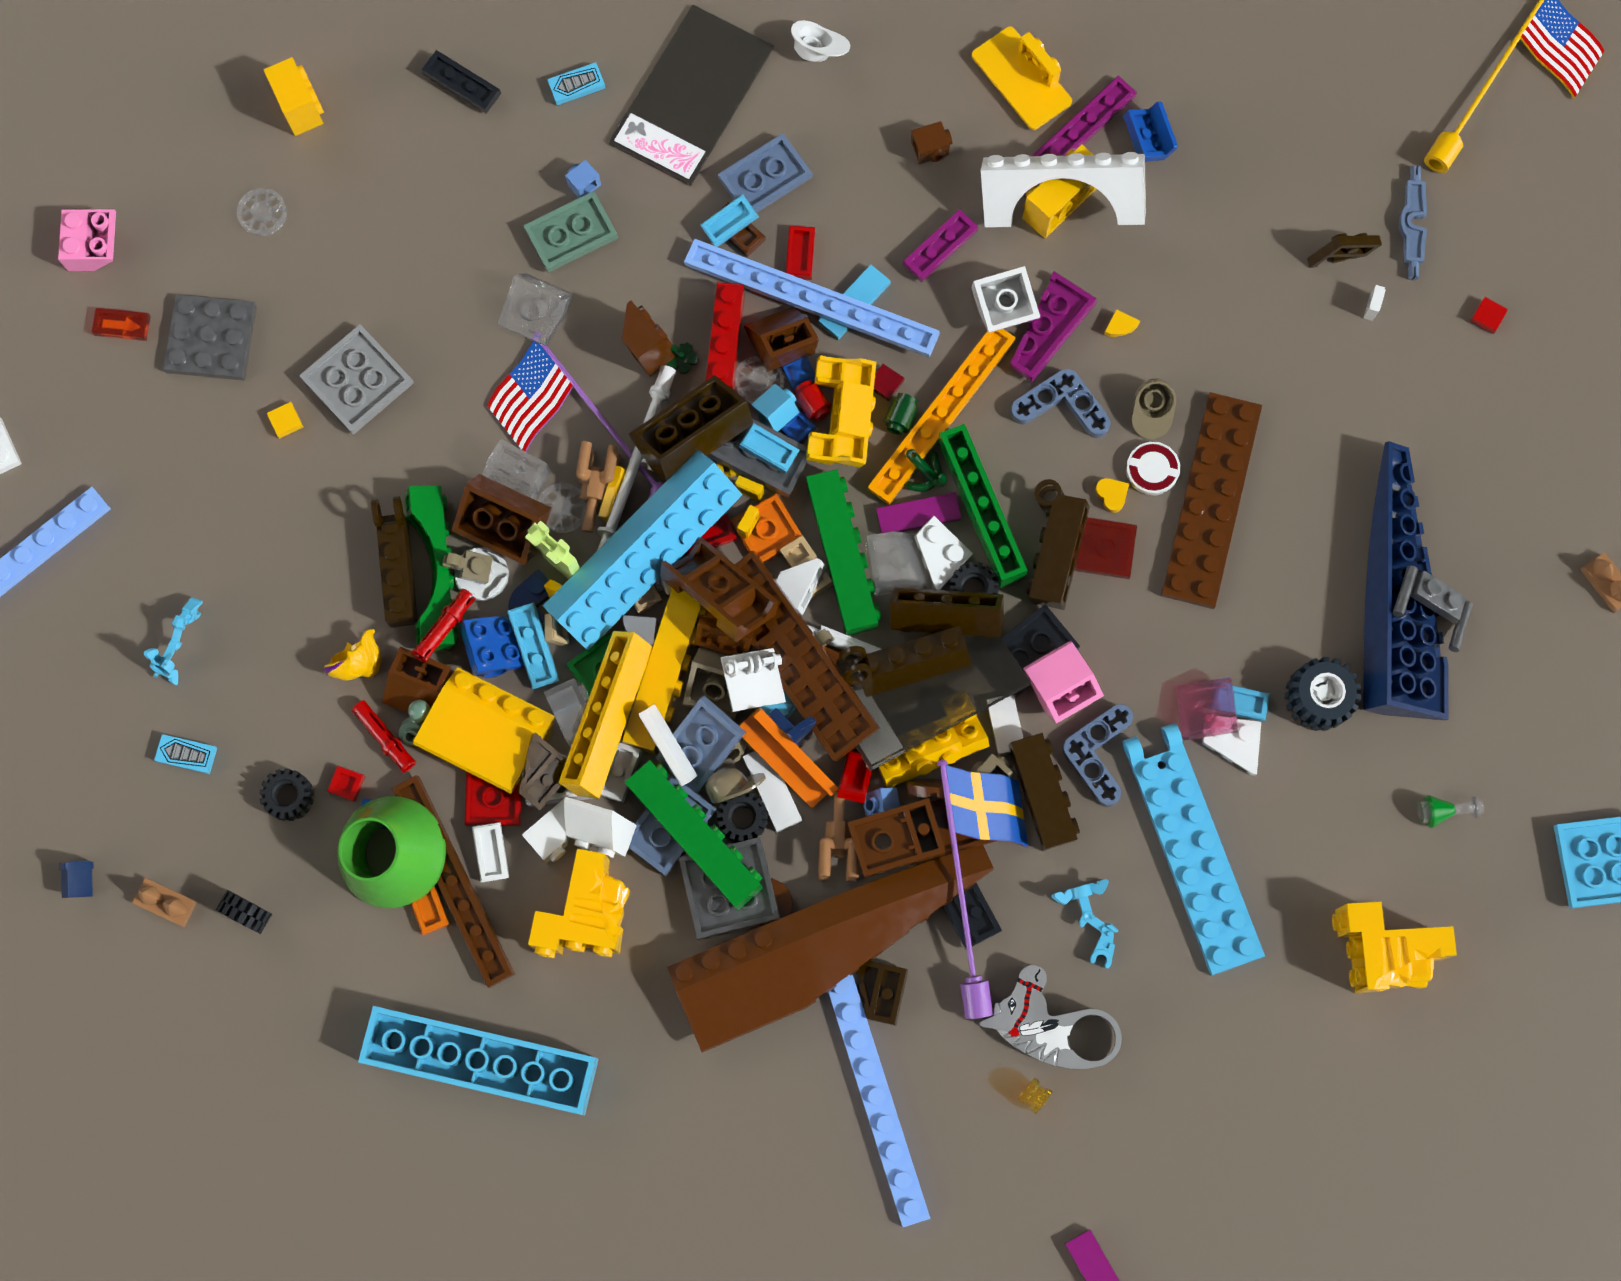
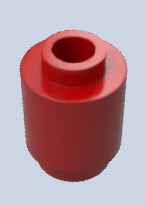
M808 380L794 390L796 402L809 420L816 419L821 421L829 415L831 403L817 384H813L811 380Z

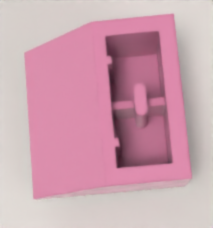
M115 209L62 210L58 260L67 271H96L113 262Z
M1072 641L1063 644L1023 668L1044 712L1056 724L1104 696L1093 672Z

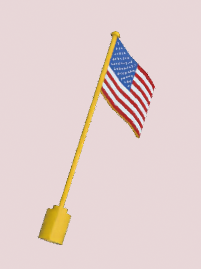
M1539 0L1455 131L1440 133L1425 156L1424 163L1429 169L1441 174L1448 171L1463 148V142L1458 134L1519 40L1523 42L1540 64L1562 82L1572 98L1576 97L1605 50L1596 37L1574 18L1559 0Z

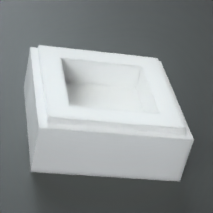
M1378 285L1374 287L1369 296L1364 319L1372 321L1379 313L1386 291L1385 287Z

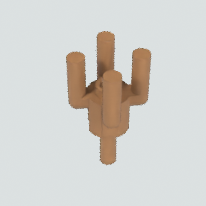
M587 441L581 442L576 476L582 486L580 499L587 502L582 528L583 532L593 533L597 505L603 502L608 483L613 481L615 468L620 466L622 455L618 453V446L608 445L605 467L603 469L593 467L595 451L591 449L592 443Z
M837 790L834 793V821L825 823V837L820 840L818 881H829L831 857H846V882H857V878H859V860L848 822L845 821V799L837 797Z

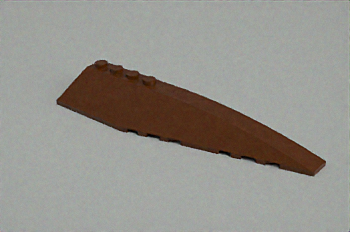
M983 845L958 851L963 889L966 891L993 871L994 867ZM953 853L851 889L668 966V972L701 1052L708 1051L808 1008L816 1002L815 1000L825 992H830L837 986V983L848 975L854 974L868 960H873L908 934L909 930L918 923H923L927 920L930 914L938 908L950 903L953 900L952 898L958 894Z

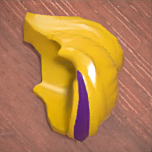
M368 629L364 631L360 641L354 645L347 642L346 648L335 654L331 658L330 664L324 665V672L329 677L346 681L360 676L366 678L376 676L379 672L382 657L381 651L373 637L375 630Z

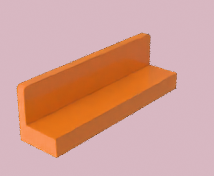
M757 707L739 725L746 732L742 738L811 808L815 807L827 794L832 796L839 789L760 707Z

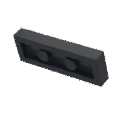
M438 50L433 53L421 69L423 75L486 114L501 95L499 88Z

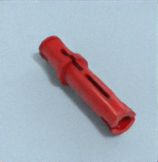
M461 589L448 607L445 606L443 608L442 615L412 651V654L416 655L415 657L418 660L426 663L456 623L459 624L463 620V614L476 600L472 593L466 589Z
M365 700L357 703L351 712L380 744L384 755L389 756L402 773L412 769L416 761L402 746L403 742L399 737L396 738Z

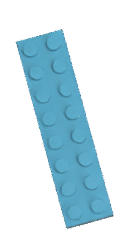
M697 450L543 607L583 647L589 650L660 579L661 563L666 560L671 565H674L742 494L711 459Z
M373 1006L358 1063L585 1116L599 1059Z

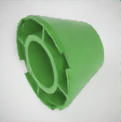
M399 796L380 797L367 802L357 809L342 829L337 849L339 870L350 891L367 904L380 908H400L418 901L428 894L442 873L446 857L445 839L442 837L438 826L439 822L435 816L422 804ZM386 826L394 836L396 854L391 866L383 874L377 876L372 872L367 863L366 847L372 834L379 828Z

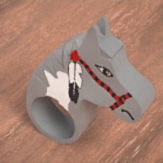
M1029 965L1020 972L1012 994L1001 1003H995L993 1017L980 1022V1026L997 1030L1007 1042L1023 1053L1041 1062L1066 1069L1084 1070L1103 1066L1115 1058L1122 1042L1118 1023L1111 1015L1102 1010L1086 1009L1050 1016L1047 1012L1046 999L1042 995V990L1046 986L1047 975L1043 968L1036 965ZM1086 1016H1097L1104 1019L1110 1024L1114 1032L1115 1043L1111 1053L1099 1061L1082 1059L1074 1050H1070L1071 1046L1067 1036H1070L1073 1025L1079 1019Z

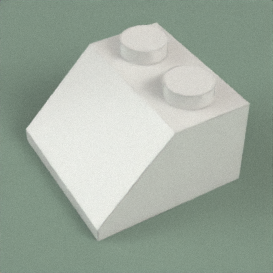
M1025 266L973 281L971 289L978 312L988 333L1040 318Z
M565 797L566 836L575 840V846L590 851L591 846L598 848V853H604L610 858H614L615 854L626 856L637 825L612 810Z

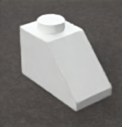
M818 558L781 571L778 578H775L800 615L804 614L813 596L812 594L827 568L822 560Z
M565 798L522 834L546 863L550 860L555 862L561 858L566 852L564 848L568 846L569 837L566 836L564 814Z

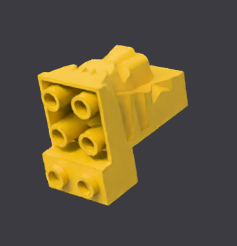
M577 849L564 915L535 911L528 945L535 949L534 953H537L538 956L554 958L555 954L563 955L564 945L568 950L584 952L585 948L593 949L596 955L612 958L613 953L620 954L623 929L620 925L624 917V906L629 898L630 890L621 880L609 876L610 860L606 854Z
M1382 902L1347 903L1335 909V914L1332 915L1333 930L1337 931L1338 938L1349 937L1350 942L1346 943V952L1348 959H1352L1353 970L1349 971V981L1351 987H1355V994L1380 992L1389 988H1426L1428 981H1431L1433 978L1434 961L1444 960L1457 955L1454 926L1385 930Z

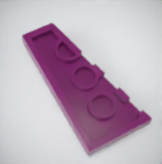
M1053 271L1050 283L1040 299L1041 302L1038 306L1040 318L1030 321L1029 328L1026 334L1023 335L1010 363L1013 370L1031 382L1034 381L1097 303L1094 296Z

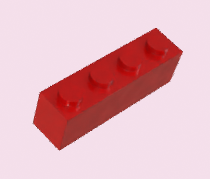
M717 282L706 381L716 375L734 390L745 298L744 285Z

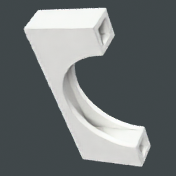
M1127 152L1120 155H1110L1109 153L1083 155L1073 153L1069 156H1056L1054 154L1028 156L1021 154L1015 157L992 155L983 158L981 182L985 227H1011L1014 208L1025 192L1041 182L1061 178L1085 182L1103 193L1114 208L1118 225H1145V154H1137L1135 152Z

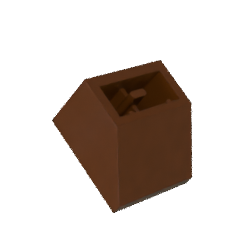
M629 301L626 306L622 341L635 360L651 377L659 371L660 366L666 365L675 358L670 350L673 344L667 338L663 329L654 323L642 305L637 308L632 301Z
M793 307L744 325V329L767 372L805 356L815 354L819 338L808 317Z
M400 646L388 672L382 702L408 713L409 705L413 701L424 700L431 709L443 686L454 673V670L451 666L431 658L426 663L421 662L415 657L416 655L412 654L411 650Z

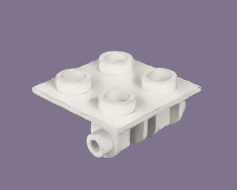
M774 648L721 657L733 712L786 702L778 665L782 664V658L780 654H775Z

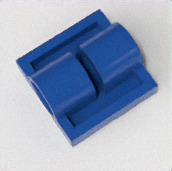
M508 615L469 619L459 623L473 676L482 675L483 678H492L511 670L522 669L525 666Z

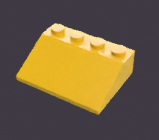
M457 667L443 686L413 740V744L511 794L520 782L531 735L536 732L547 742L552 734L555 716Z

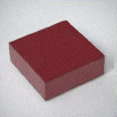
M882 364L875 373L873 391L887 401H890L905 378L885 364Z

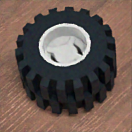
M1322 657L1320 660L1317 658L1312 659L1295 671L1285 687L1289 691L1284 694L1285 700L1290 701L1286 705L1287 710H1293L1295 713L1291 717L1294 720L1298 718L1302 720L1300 725L1303 727L1311 725V730L1314 731L1322 728V731H1327L1348 720L1359 707L1356 703L1361 701V694H1357V691L1361 689L1360 683L1355 684L1354 680L1357 678L1355 672L1352 674L1348 672L1351 667L1347 664L1340 666L1341 660L1333 659L1329 662V657Z

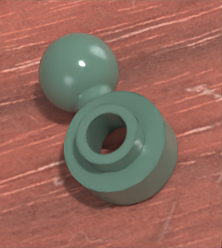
M415 700L409 705L408 714L410 717L403 721L399 729V737L406 745L416 746L413 744V740L431 710L426 701Z

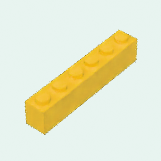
M673 588L671 590L622 740L623 744L641 749L643 752L656 755L658 747L641 721L639 713L655 704L665 722L671 724L675 713V707H672L675 697H680L684 684L680 679L683 671L687 672L689 670L692 656L688 654L691 645L696 646L694 641L698 621L701 615L705 616L707 611L685 591L678 594Z
M613 631L559 779V784L579 797L600 798L653 647L635 632Z

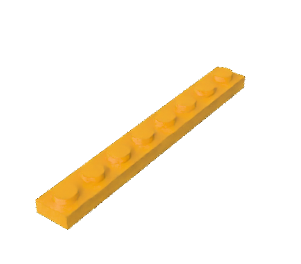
M1004 329L991 333L986 332L867 488L869 492L887 505L892 503L905 483L908 482L917 470L906 457V451L914 449L923 460L937 444L939 434L950 427L1015 342L1016 337Z

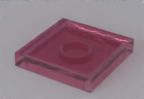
M1231 677L1176 686L1181 733L1184 741L1239 732Z

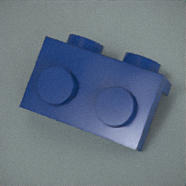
M1156 102L1149 109L1128 110L1123 115L1135 152L1137 154H1145V162L1165 160L1178 148L1162 102Z

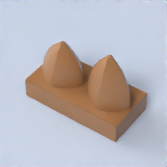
M1604 552L1580 570L1612 612L1615 613L1621 608V572Z
M145 878L132 903L185 927L197 901Z

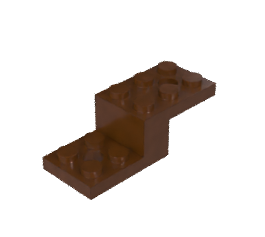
M929 798L848 822L864 878L915 862L919 865L952 854L945 799L930 802ZM955 833L958 851L997 842V840H979ZM885 834L891 839L889 848L882 850L876 847L875 838L878 835Z

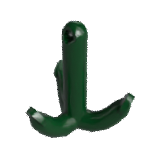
M914 449L906 451V457L927 479L923 483L906 482L904 485L911 491L925 492L935 486L944 487L946 485L947 478L944 473H941L940 462L935 451L931 450L928 456L932 469Z

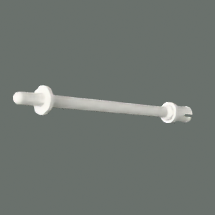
M666 365L660 366L655 385L651 386L649 390L652 401L644 423L659 413L662 402L669 400L671 395L669 390L677 373L674 368ZM636 446L634 447L606 527H599L597 530V534L602 537L597 551L616 532L643 457Z

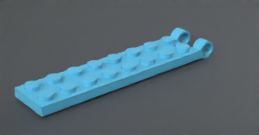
M1176 723L1161 727L1163 739L1169 750L1167 752L1145 759L1137 736L1123 740L1122 744L1209 973L1212 976L1265 957V954L1184 748L1180 730ZM1158 762H1163L1165 764V768L1160 769L1158 767Z

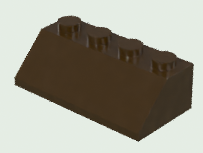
M714 375L630 432L629 436L650 468L666 482L697 450L708 456L754 423L747 401Z

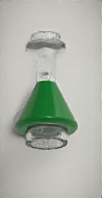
M1426 795L1424 801L1418 802L1417 813L1421 824L1426 823L1429 828H1434L1453 815L1472 813L1474 818H1478L1479 815L1484 813V805L1482 799L1475 796L1471 797L1470 802L1452 804Z

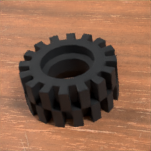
M969 562L968 565L965 566L963 564L959 570H955L951 577L949 591L964 592L963 585L967 580L978 579L984 585V593L998 594L999 580L996 579V573H992L988 565L984 567L982 566L983 563L978 562V565H975L974 562Z
M284 768V771L280 769L275 770L276 774L272 775L270 773L267 776L269 778L267 782L263 780L261 784L264 786L263 790L259 792L262 796V799H260L261 804L264 805L266 812L279 820L294 821L296 817L300 819L303 817V812L307 813L310 810L308 806L309 804L312 805L314 801L311 799L312 795H314L311 783L296 770L292 771L288 768ZM284 785H293L297 790L295 801L289 805H281L277 800V792Z
M751 792L750 794L745 793L723 801L718 807L717 820L720 830L727 839L733 840L735 843L758 838L759 835L764 833L765 827H767V809L762 800ZM746 807L752 811L753 821L748 827L740 828L733 824L731 817L735 809Z
M229 890L226 891L216 908L218 912L259 934L262 933L272 916L270 912Z

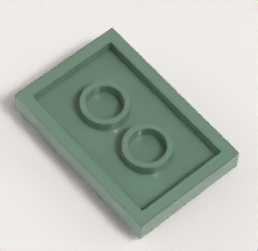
M594 191L523 225L548 273L618 239V234Z

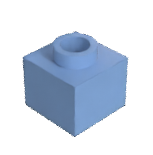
M586 159L580 164L573 165L565 175L568 187L578 198L601 186L599 174Z
M880 788L868 792L864 803L866 817L900 807L897 788Z

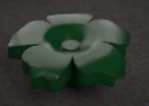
M688 342L680 344L679 348L673 344L670 350L675 358L668 362L667 366L675 370L679 368L680 374H686L691 370V365L697 364L699 357L696 356L695 352H692L693 346Z

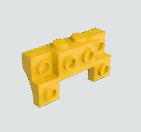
M822 355L817 358L814 384L834 388L829 434L811 432L808 435L806 460L827 465L839 463L858 468L866 464L868 438L873 430V423L870 422L871 412L874 410L876 399L873 397L876 361L862 358L841 359Z
M965 690L940 700L946 718L898 737L904 749L877 763L887 788L919 775L930 773L932 770L940 767L937 766L940 760H946L948 764H952L960 758L990 747L988 736Z

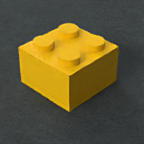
M293 57L263 69L295 136L324 124L320 117V114L324 113L302 64L297 66Z

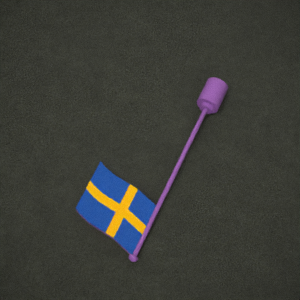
M940 760L937 766H940L970 969V976L965 977L966 982L960 984L964 1014L966 1019L983 1018L993 1015L988 980H982V975H976L955 833L979 840L1009 841L1028 848L1019 781L1001 774L968 772L948 766L946 760Z

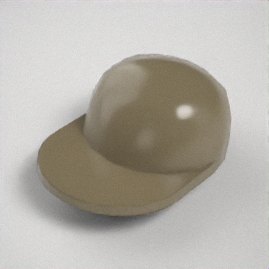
M1159 378L1144 381L1136 391L1132 425L1135 431L1144 438H1159L1165 435L1172 425L1176 408V395L1172 386L1166 381Z
M725 767L715 771L708 778L706 792L712 803H719L751 791L759 786L766 777L763 773L745 777L738 769Z

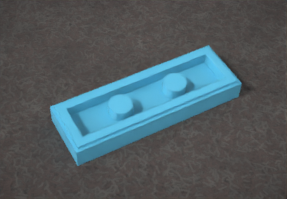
M870 265L843 295L872 305L891 284V280L874 266ZM822 317L818 321V324L837 340L850 329Z
M535 603L508 610L507 613L532 689L560 681L548 643L545 641V633Z

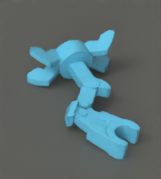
M191 597L182 608L181 615L175 616L172 622L174 627L173 635L163 656L159 655V651L156 648L144 651V656L151 660L150 668L155 671L153 677L157 678L161 674L169 678L168 681L171 684H178V670L174 669L175 664L171 661V658L182 645L180 638L182 631L185 630V625L192 623L200 617L201 612L197 610L203 604L202 600Z
M1104 879L1097 881L1096 884L1090 883L1068 889L1064 893L1057 892L1052 894V899L1062 905H1066L1070 900H1079L1082 911L1079 921L1080 927H1084L1086 923H1089L1101 933L1089 961L1094 964L1097 956L1103 955L1105 957L1103 968L1108 969L1112 964L1115 944H1113L1114 933L1118 932V929L1112 923L1105 924L1093 915L1088 896L1093 895V893L1103 894L1109 881Z

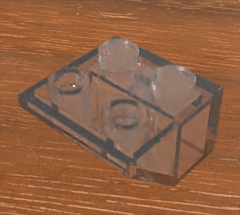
M500 438L486 461L482 475L535 500L551 472L547 463Z

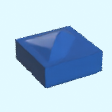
M807 356L782 367L793 392L805 381L811 380L814 384L815 372Z

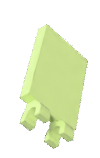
M542 521L538 524L534 523L527 530L528 534L525 538L535 546L537 552L568 580L580 569L576 558L569 553L570 546L562 539L556 542L548 534L549 528Z

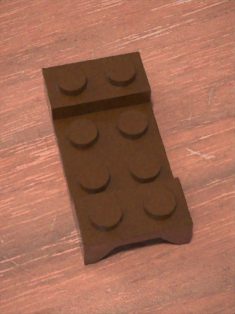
M702 537L697 540L690 554L679 562L671 565L665 560L661 563L660 578L678 594L685 591L717 618V627L735 642L776 616L778 600Z

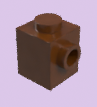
M941 121L911 130V144L919 164L929 161L938 162L949 155V148L953 143L949 129H944Z

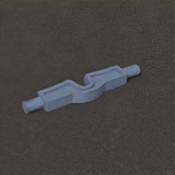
M1416 165L1410 167V180L1405 185L1404 209L1400 213L1398 220L1399 232L1404 239L1403 263L1408 264L1409 280H1412V278L1413 280L1419 279V265L1425 260L1427 229L1414 225L1411 222L1414 219H1424L1427 215L1426 182L1421 181L1422 167L1419 165L1417 168Z

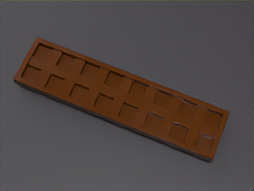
M1212 392L1209 393L1161 592L1162 597L1210 609L1216 607L1262 405Z
M751 551L735 565L778 600L776 616L753 630L752 645L756 651L774 648L775 654L781 655L782 664L778 665V670L784 691L804 719L812 716L817 721L812 731L833 761L837 762L881 728L850 684L845 681L838 667L755 551Z

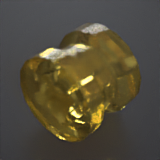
M1034 1077L1017 1100L1028 1104L1031 1111L1036 1114L1053 1091L1049 1088H1043L1039 1080Z

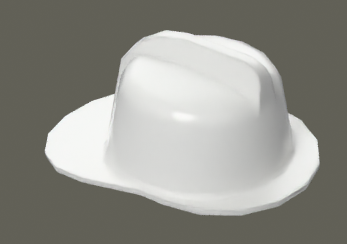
M805 20L797 21L792 25L791 34L795 39L794 50L801 58L807 61L822 62L829 56H841L849 52V41L836 32Z

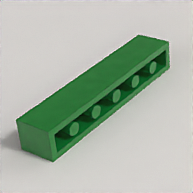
M962 424L941 432L938 444L990 567L997 575L996 579L999 580V588L1025 579L1028 570L966 425Z
M838 469L806 476V486L830 578L833 583L845 635L851 636L878 629V621L882 620L879 605H873L871 595L875 594L874 585L871 578H866L864 569L868 568L865 553L859 552L858 543H861V536L858 527L853 528L851 518H854L855 515L852 503H846L844 493L848 492L845 477L839 476Z
M649 760L627 779L625 784L738 911L763 889L759 883L763 878L752 866L747 869L742 864L741 860L744 858L734 845L730 848L726 846L722 841L725 836L715 824L711 828L703 820L707 815L697 804L692 807L685 800L689 795L678 783L673 786L667 780L670 776L667 770L660 763L655 766Z

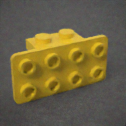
M1009 26L973 50L972 59L1029 129L1037 130L1071 106L1072 98L1059 83L1061 67L1058 61L1046 53L1040 39L1034 38L1030 32L1021 37L1013 27Z

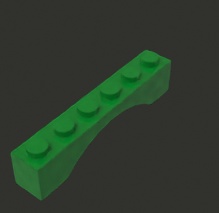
M409 486L404 494L406 520L417 531L424 542L432 568L430 598L422 616L415 624L416 645L421 642L423 637L442 615L443 608L445 606L448 607L454 600L451 599L450 589H453L454 586L453 573H449V568L442 566L444 555H447L448 552L451 553V547H447L446 537L449 536V522L444 520V511L447 510V497L442 495V486ZM456 625L450 630L435 651H447L454 646L455 642L458 641V628Z

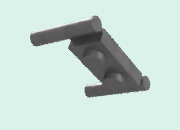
M1407 566L1393 615L1396 617L1404 616L1409 597L1411 596L1445 619L1455 623L1448 649L1452 652H1459L1473 604L1470 601H1465L1466 597L1426 571L1418 572L1417 567Z

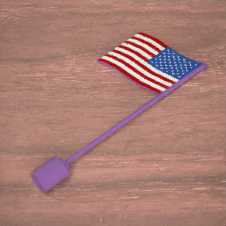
M534 333L532 335L533 343L521 362L503 380L490 398L487 405L490 411L523 453L526 454L535 436L559 411L574 387L629 458H631L632 451L541 339V333ZM640 463L638 469L653 486L650 489V498L664 483L662 481L656 483Z

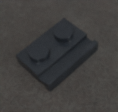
M977 883L964 891L972 947L1002 931ZM957 894L950 903L942 907L966 951L959 894Z

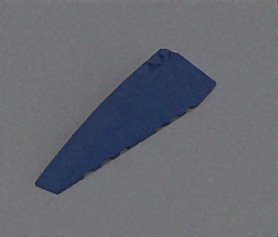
M1388 441L1384 444L1368 552L1364 617L1363 710L1388 716L1449 720L1447 657H1441L1440 644H1444L1443 633L1438 632L1435 617H1438L1439 614L1410 596L1404 616L1396 617L1393 615L1407 566L1417 567L1418 572L1426 571L1431 575L1432 573L1427 547H1423L1421 541V534H1424L1423 523L1418 522L1416 508L1419 507L1418 496H1415V493L1412 491L1411 484L1415 482L1409 447Z

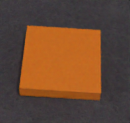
M777 493L754 506L758 508L760 518L749 538L745 539L739 536L749 553L755 551L763 563L780 555L781 548L802 536ZM746 511L730 519L737 534V527Z

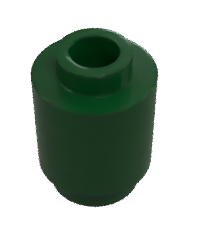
M898 393L897 397L893 398L884 419V424L889 432L901 435L909 431L918 409L916 398L906 393Z

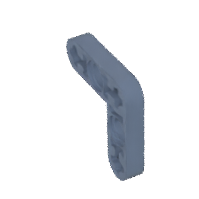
M1071 369L1059 371L1015 400L1011 407L1012 419L1018 424H1027L1064 401L1087 434L1093 438L1104 437L1111 425L1109 416L1078 374ZM1063 377L1066 380H1073L1071 387L1064 385L1057 393L1056 388L1062 384ZM1040 391H1049L1052 395V400L1048 403H1043L1038 399L1037 394ZM1084 397L1089 401L1090 407L1085 410L1078 409L1075 405V400ZM1030 398H1032L1034 406L1028 409V416H1025L1023 413L1018 415L1019 406L1023 409L1031 404ZM1093 410L1096 411V412H1094V414H1093V418H1094L1097 422H1100V421L1104 422V423H1103V426H1102V430H1100V428H1098V427L1095 428V429L1092 427L1094 421H1093L1092 417H1091L1089 414H1090Z
M1123 704L1113 706L1071 735L1062 747L1064 757L1096 801L1104 807H1111L1119 801L1121 789L1094 751L1131 725L1133 713L1128 706ZM1116 711L1119 714L1125 713V724L1121 721L1115 723L1111 727L1115 730L1112 733L1109 725L1103 719L1106 718L1109 723L1115 718ZM1094 726L1102 727L1105 730V738L1102 740L1093 739L1090 735L1091 728ZM1071 742L1075 745L1079 743L1082 745L1080 753L1083 757L1086 754H1089L1091 757L1084 760L1080 766L1076 763L1081 759L1076 752L1072 754L1069 752ZM1088 764H1095L1099 768V776L1088 778L1084 773V767ZM1105 776L1107 780L1102 784L1107 790L1112 788L1115 791L1112 795L1114 800L1110 798L1103 799L1101 796L1104 792L1103 788L1099 784L1095 789L1093 784L1098 783Z

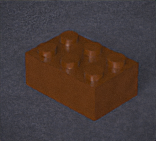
M478 474L465 485L451 531L525 565L537 554L535 546L525 538L528 534L527 530L534 523L538 524L540 521L546 525L552 507Z

